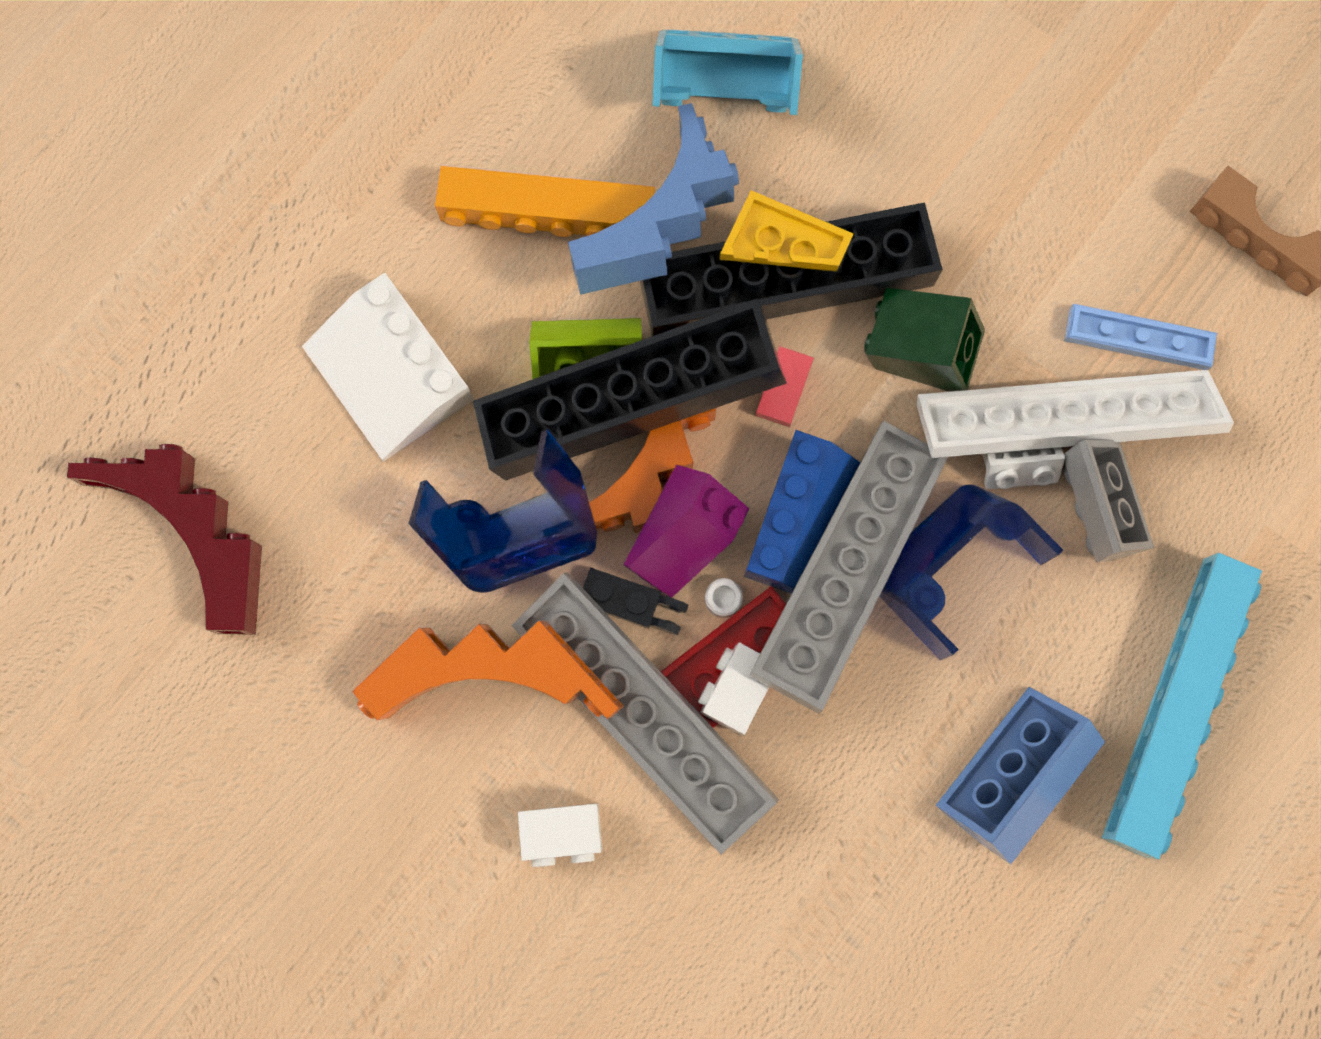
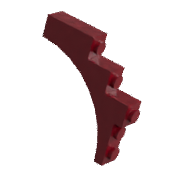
M161 444L159 449H145L144 461L135 458H122L121 463H108L105 459L89 457L84 458L83 463H68L67 478L82 486L108 488L138 497L150 504L171 523L187 545L199 571L205 598V624L207 631L216 634L256 635L262 546L251 540L248 534L228 533L226 537L229 502L217 495L215 490L206 488L193 489L195 458L185 452L182 446Z

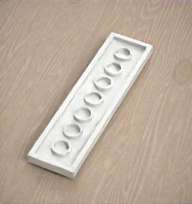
M1208 370L918 394L916 404L931 458L1075 446L1083 440L1126 442L1230 433L1234 423Z

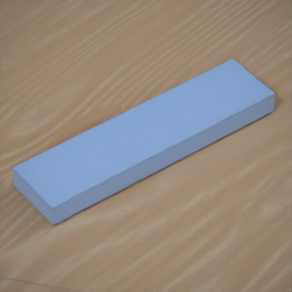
M1073 304L1069 310L1064 341L1196 369L1209 370L1213 365L1217 333Z

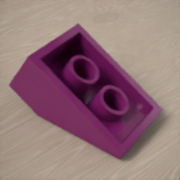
M676 464L623 566L664 595L672 598L733 542L750 508L710 474Z

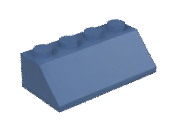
M1028 687L936 806L981 845L1011 865L1105 741L1088 718Z

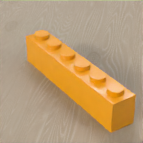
M441 166L435 208L440 221H444L451 226H464L466 223L477 224L489 230L507 227L515 228L522 233H534L538 230L548 231L560 237H568L572 234L589 236L622 221L642 207L655 194V187Z

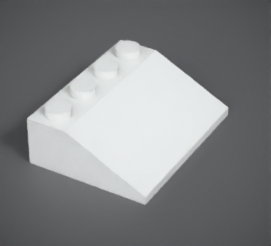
M383 273L356 291L302 346L383 462L474 400L466 383L386 273Z

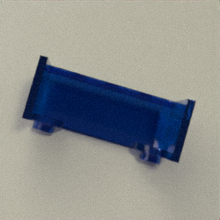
M549 430L541 432L533 475L546 489L547 493L490 515L481 504L473 500H459L448 504L426 479L420 482L408 523L467 588L480 593L494 591L587 557L595 551L598 536L582 474Z
M972 484L958 488L910 533L879 596L940 661L954 655L959 649L932 622L942 611L946 601L944 590L932 576L984 527L1002 541L1017 540L1040 565L1057 557L1064 551L1021 506Z

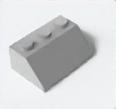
M1083 440L1078 442L1064 454V475L1068 483L1072 485L1076 497L1075 510L1078 517L1084 523L1088 535L1086 537V545L1091 555L1094 556L1096 563L1114 561L1154 548L1120 442L1113 440Z

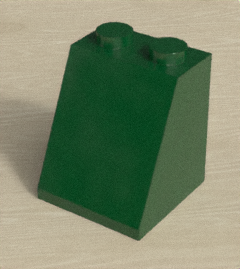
M886 288L883 299L878 301L875 308L876 322L873 332L867 335L864 346L865 354L873 367L877 370L948 392L968 390L985 333V328L972 298Z

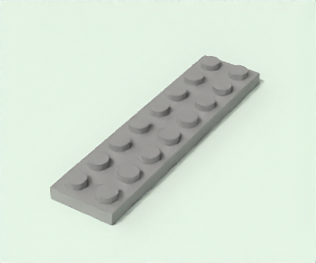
M882 421L749 676L818 714L823 711L948 457L931 458L927 443Z
M568 572L563 573L511 625L521 637L538 621H547L624 705L618 713L609 719H606L603 714L600 717L595 716V718L721 855L779 801V798ZM582 692L577 698L584 704L583 700L586 698V695Z

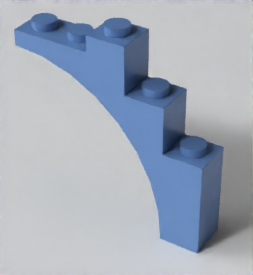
M692 103L678 106L681 147L675 165L662 187L642 207L622 221L598 233L568 242L580 295L667 275L666 259L672 258L670 244L700 238V222L706 221L705 208L734 201V186L739 185L737 167L735 163L729 164L724 149L714 151L712 141L706 142L707 133L704 119L702 116H696Z

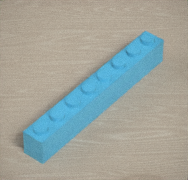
M1216 553L1203 559L1101 837L1102 839L1145 858L1159 860L1161 854H1165L1172 841V833L1169 831L1174 817L1180 815L1185 804L1183 792L1186 783L1194 777L1198 768V760L1195 759L1200 745L1206 742L1211 731V724L1208 722L1212 710L1218 707L1223 698L1224 689L1221 688L1225 674L1231 671L1236 661L1234 649L1237 640L1244 635L1249 624V619L1246 618L1250 604H1253L1260 594L1261 584L1258 581L1262 570L1221 553Z

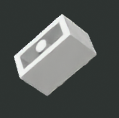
M741 643L735 645L733 650L725 649L716 666L717 669L722 671L715 684L707 683L698 700L700 704L704 705L700 712L701 715L740 736L745 735L769 689V686L749 676L760 653Z
M599 803L518 812L521 860H532V867L556 865L555 857L571 856V863L595 861L594 853H601L603 851Z

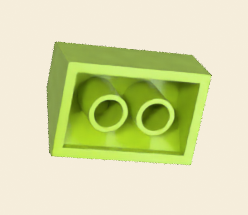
M641 318L532 321L529 338L532 379L641 341Z

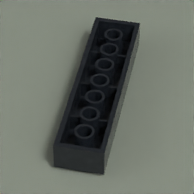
M925 202L827 221V223L853 233L851 242L837 271L720 260V253L726 241L671 252L672 258L666 259L667 275L640 281L651 335H658L755 299L759 300L766 319H772L882 297L886 288L912 291L932 287L935 285L943 269Z
M755 299L473 400V405L489 470L506 481L787 384L766 316L759 300Z

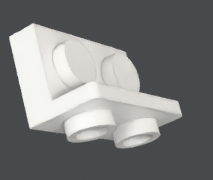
M1062 448L982 454L987 469L984 484L986 489H1008L1019 486H1043L1057 483L1065 462Z

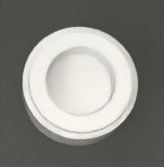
M726 578L713 581L705 593L706 607L712 614L718 617L734 615L739 610L743 601V594L739 585L733 580Z

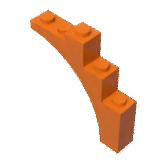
M716 408L651 430L643 449L627 472L605 493L583 507L553 519L559 540L567 539L569 543L580 541L589 537L588 532L603 528L604 532H610L625 526L624 521L631 520L635 533L641 532L663 491L660 481L665 479L666 482L668 481L676 464L693 469V459L683 429L689 428L690 432L709 427L711 425L710 422L715 420Z

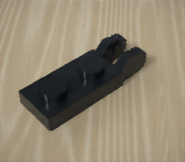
M591 567L583 589L607 615L647 629L652 627L673 635H678L681 627L672 621L653 617L657 605L669 608L677 613H686L689 606L682 601L661 595L660 591Z

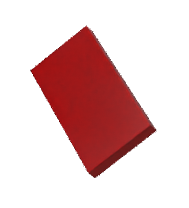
M770 586L660 672L700 714L704 705L700 704L698 700L707 683L715 684L722 671L717 669L716 666L725 649L733 650L735 645L741 643L761 653L786 603L775 589ZM701 715L712 728L718 725L713 720Z

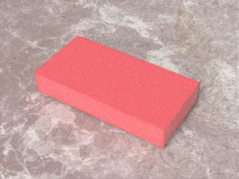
M779 346L777 353L787 384L764 391L755 416L790 427L814 357Z

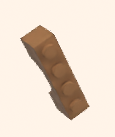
M1227 166L1189 212L1196 216L1202 225L1214 229L1225 237L1230 245L1243 250L1254 258L1259 266L1272 271L1286 281V284L1291 289L1308 296L1321 286V231L1316 230L1305 236L1291 237L1279 234L1269 228L1261 219L1256 208L1258 186L1230 166Z

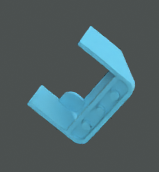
M661 30L655 45L652 106L660 107L661 100L663 105L681 106L683 100L689 99L690 96L760 100V103L766 105V110L770 112H787L788 107L790 115H797L803 61L799 40L786 36Z

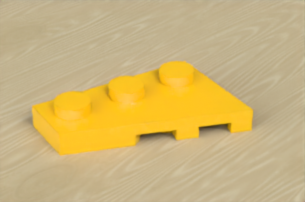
M750 190L720 253V260L837 271L851 242L853 233Z

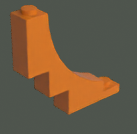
M538 621L510 648L488 624H478L452 650L444 644L431 628H418L352 691L359 699L357 702L359 709L367 717L375 718L376 720L390 718L403 706L431 690L457 681L470 679L500 680L528 686L548 694L564 704L573 702L583 692L586 695L583 702L588 709L597 717L603 714L606 719L613 717L624 707L547 621Z

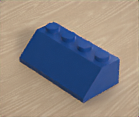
M795 430L746 568L745 578L792 594L860 464L858 460L830 441Z

